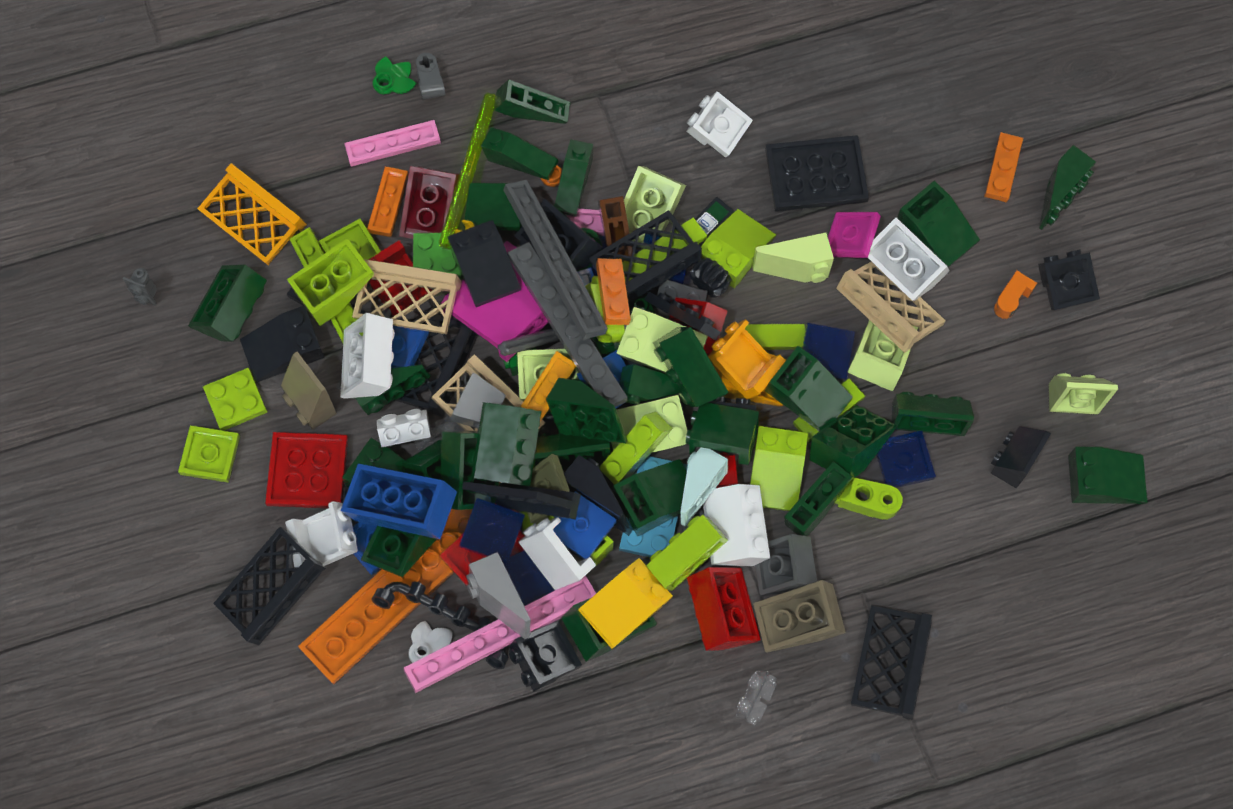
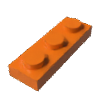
M1000 132L984 197L1007 203L1023 142L1022 137Z
M385 166L367 228L369 233L386 237L392 236L408 180V171Z
M598 258L596 268L604 322L606 325H629L631 318L622 259Z

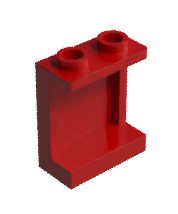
M399 240L368 259L413 267V262L406 254L405 248ZM370 279L368 281L373 291L382 286L378 280ZM395 283L388 288L392 297L405 290L402 284ZM418 287L410 292L416 301L428 294L424 287ZM385 291L377 295L382 304L390 300ZM407 294L396 303L401 311L412 305L413 301ZM394 304L388 307L392 312V317L399 313Z

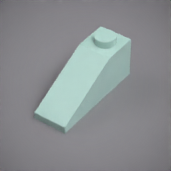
M700 447L697 452L694 451L687 461L688 468L681 506V525L683 526L689 523L728 473V459L711 449Z

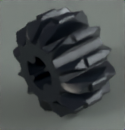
M702 258L693 266L690 274L693 284L699 289L708 291L707 294L711 297H720L724 294L732 280L728 275V271L724 270L723 265H719L717 261H712L710 258Z

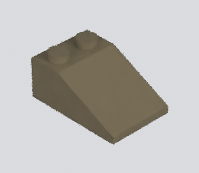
M295 352L281 384L285 393L282 395V398L290 408L294 405L298 410V413L295 415L302 425L308 424L314 430L337 413L325 387L300 354Z
M823 580L753 603L765 652L818 642L846 633L833 584Z

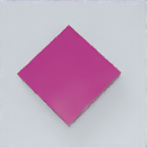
M836 212L828 236L833 257L868 258L881 217L878 212Z

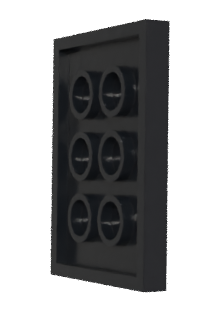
M858 135L766 144L765 151L775 212L868 202L869 195Z

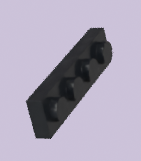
M648 292L644 299L663 312L715 341L721 333L713 328L715 322L703 315L698 319L700 314L688 307L684 311L686 308L684 305L675 300L671 303L672 299L661 292L658 296Z

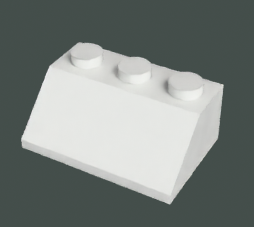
M897 218L873 240L868 259L912 301H915L931 290L950 271L947 265Z
M365 313L344 329L341 398L379 396L391 387L393 381L391 364L394 358L392 341L395 334L393 319Z
M737 484L715 488L703 503L704 515L710 518L728 541L710 557L711 565L755 566L769 559L770 553L760 486Z

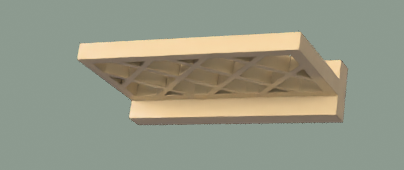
M365 260L374 272L371 279L378 280L382 286L370 294L367 290V282L358 292L352 315L354 319H359L364 315L360 314L362 305L371 300L376 309L370 314H380L381 317H385L382 313L383 310L392 304L395 305L399 313L391 318L393 319V326L447 335L457 290L460 291L462 283L457 274ZM395 283L402 284L405 290L392 297L388 288ZM418 287H424L428 294L416 301L410 292ZM385 291L390 300L378 307L373 298ZM441 291L450 292L448 300L441 305L434 298ZM408 294L413 304L401 311L396 302ZM432 298L437 307L425 315L420 305ZM417 308L423 317L416 322H409L405 315ZM438 312H441L444 317L442 327L432 326L428 319Z
M872 261L855 271L850 269L845 272L836 289L904 353L910 350L914 343L944 325L946 320L921 297L912 301L899 287L897 288L900 291L889 289V284H895ZM876 267L883 276L872 273V269ZM861 278L868 279V284ZM873 281L882 282L884 288L874 286ZM878 294L885 295V300ZM890 296L900 298L901 304L891 302ZM906 300L912 301L917 307L907 305ZM896 310L902 311V316ZM907 312L917 314L918 320L908 318ZM923 316L930 317L934 323L924 321ZM913 326L919 327V332Z
M475 354L432 396V399L451 417L453 413L451 408L456 407L460 399V392H463L465 387H460L459 378L467 372L470 376L472 373L477 374L504 393L506 397L502 405L521 407L523 403ZM446 391L456 392V404H446L440 397ZM543 420L539 424L538 432L543 428L545 424ZM457 423L465 431L478 432V428L473 430L470 426Z

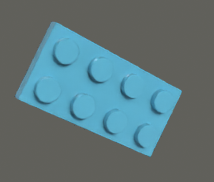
M648 456L638 468L637 473L672 461ZM683 464L687 471L688 464ZM678 516L638 537L626 517L632 533L629 536L625 533L622 534L619 551L650 558L655 552L663 551L669 545V540L674 536Z

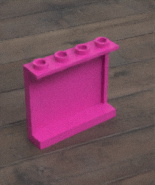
M508 241L504 243L507 254L509 251L517 248ZM513 264L512 267L520 284L521 291L475 307L466 284L462 280L460 291L457 290L452 310V316L496 348L503 341L539 332L548 323V320ZM449 294L444 297L441 304L448 300ZM498 349L499 356L506 362H508L516 354L514 353L507 356H503L500 354V350Z

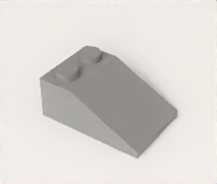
M498 552L469 564V574L466 577L469 583L467 588L472 599L477 598L480 606L524 639L529 638L531 619Z

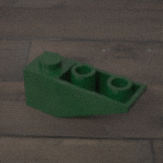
M423 365L391 368L393 376L391 387L379 396L357 397L358 404L367 415L379 412L386 404L400 399L405 392L413 387L421 386L426 379L430 378Z

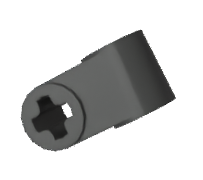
M430 53L420 54L416 59V67L422 99L427 100L446 96L435 56Z

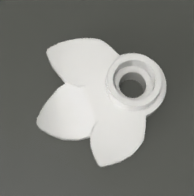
M426 621L420 622L411 634L413 644L408 653L410 661L414 663L449 645L452 641V630L447 628H435L432 630ZM424 650L426 654L419 655L417 651Z

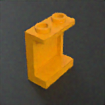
M745 319L739 323L734 321L726 328L725 332L727 334L724 338H719L711 346L713 351L708 357L746 399H750L763 391L786 360L780 354L772 358L745 329L749 324Z

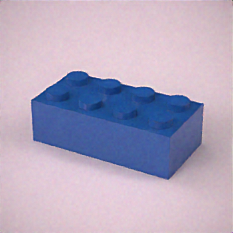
M358 464L341 512L357 522L441 539L457 491L443 480Z

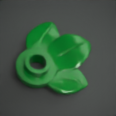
M386 56L377 62L375 66L376 76L373 79V88L377 93L389 94L395 92L403 94L411 91L416 86V82L409 78L411 74L410 62L392 65ZM382 83H388V85L381 86Z

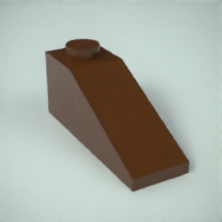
M619 196L598 200L606 247L630 234L624 198ZM624 245L619 248L618 254L632 256V247Z

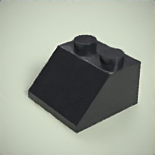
M1019 426L1015 433L1010 431L1002 443L1006 445L1003 453L998 451L991 462L994 465L991 474L1017 489L1030 471L1051 433Z

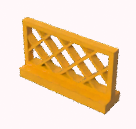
M230 163L225 169L227 174L197 209L269 265L298 230L302 231L307 224L292 210ZM229 182H232L235 185L236 194L224 196V188ZM251 197L253 208L241 209V198ZM236 199L237 210L225 212L224 201ZM220 201V212L210 213L206 210L212 202ZM258 212H270V222L258 223ZM253 213L254 224L242 225V214ZM237 215L238 226L227 227L225 216ZM285 224L290 228L284 236L276 237V225ZM271 226V238L259 239V228ZM254 229L255 240H243V230ZM272 242V250L266 257L260 253V244Z

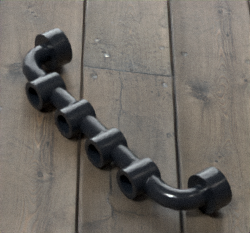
M416 581L412 582L411 586L402 582L389 583L384 588H378L372 597V602L383 609H389L395 600V596L392 593L400 592L406 595L409 601L421 603L427 606L432 613L444 615L451 619L454 625L466 627L474 632L492 623L490 619L481 617L478 622L469 617L471 611L465 606L459 605L456 610L447 606L449 600L442 594L437 593L433 598L424 594L426 587ZM506 647L487 656L486 662L494 668L504 669L509 659L505 653Z

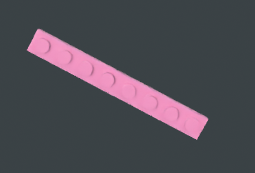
M586 575L580 581L557 589L524 606L531 619L530 632L561 619L573 605L587 600L596 594ZM498 619L404 667V672L415 693L512 644L515 639L521 636Z

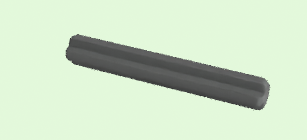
M551 328L503 341L498 345V349L501 355L507 356L560 340Z

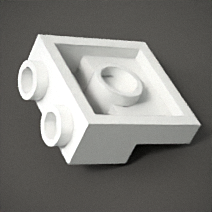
M715 92L712 96L706 95L699 106L702 109L699 114L695 112L687 121L690 127L686 132L703 145L708 143L726 158L730 155L753 120L719 92Z
M413 409L407 411L406 414H388L377 420V431L381 447L431 437L427 410Z

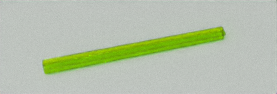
M486 93L483 97L439 240V246L442 249L450 250L447 236L455 234V230L458 229L467 200L469 185L472 183L481 154V144L486 137L494 111L495 94Z

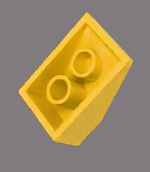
M638 558L582 605L578 611L610 648L613 649L660 610L673 595L662 586L644 562Z

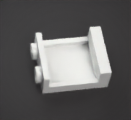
M332 501L328 504V509L304 520L291 519L285 522L287 532L315 560L320 561L324 566L358 552L351 518L341 512L343 503ZM301 554L292 555L294 568L299 567L305 561Z
M559 517L552 520L545 518L537 525L534 523L523 532L525 537L519 541V544L554 590L580 581L596 566L590 557L577 562L553 531V528L561 522Z

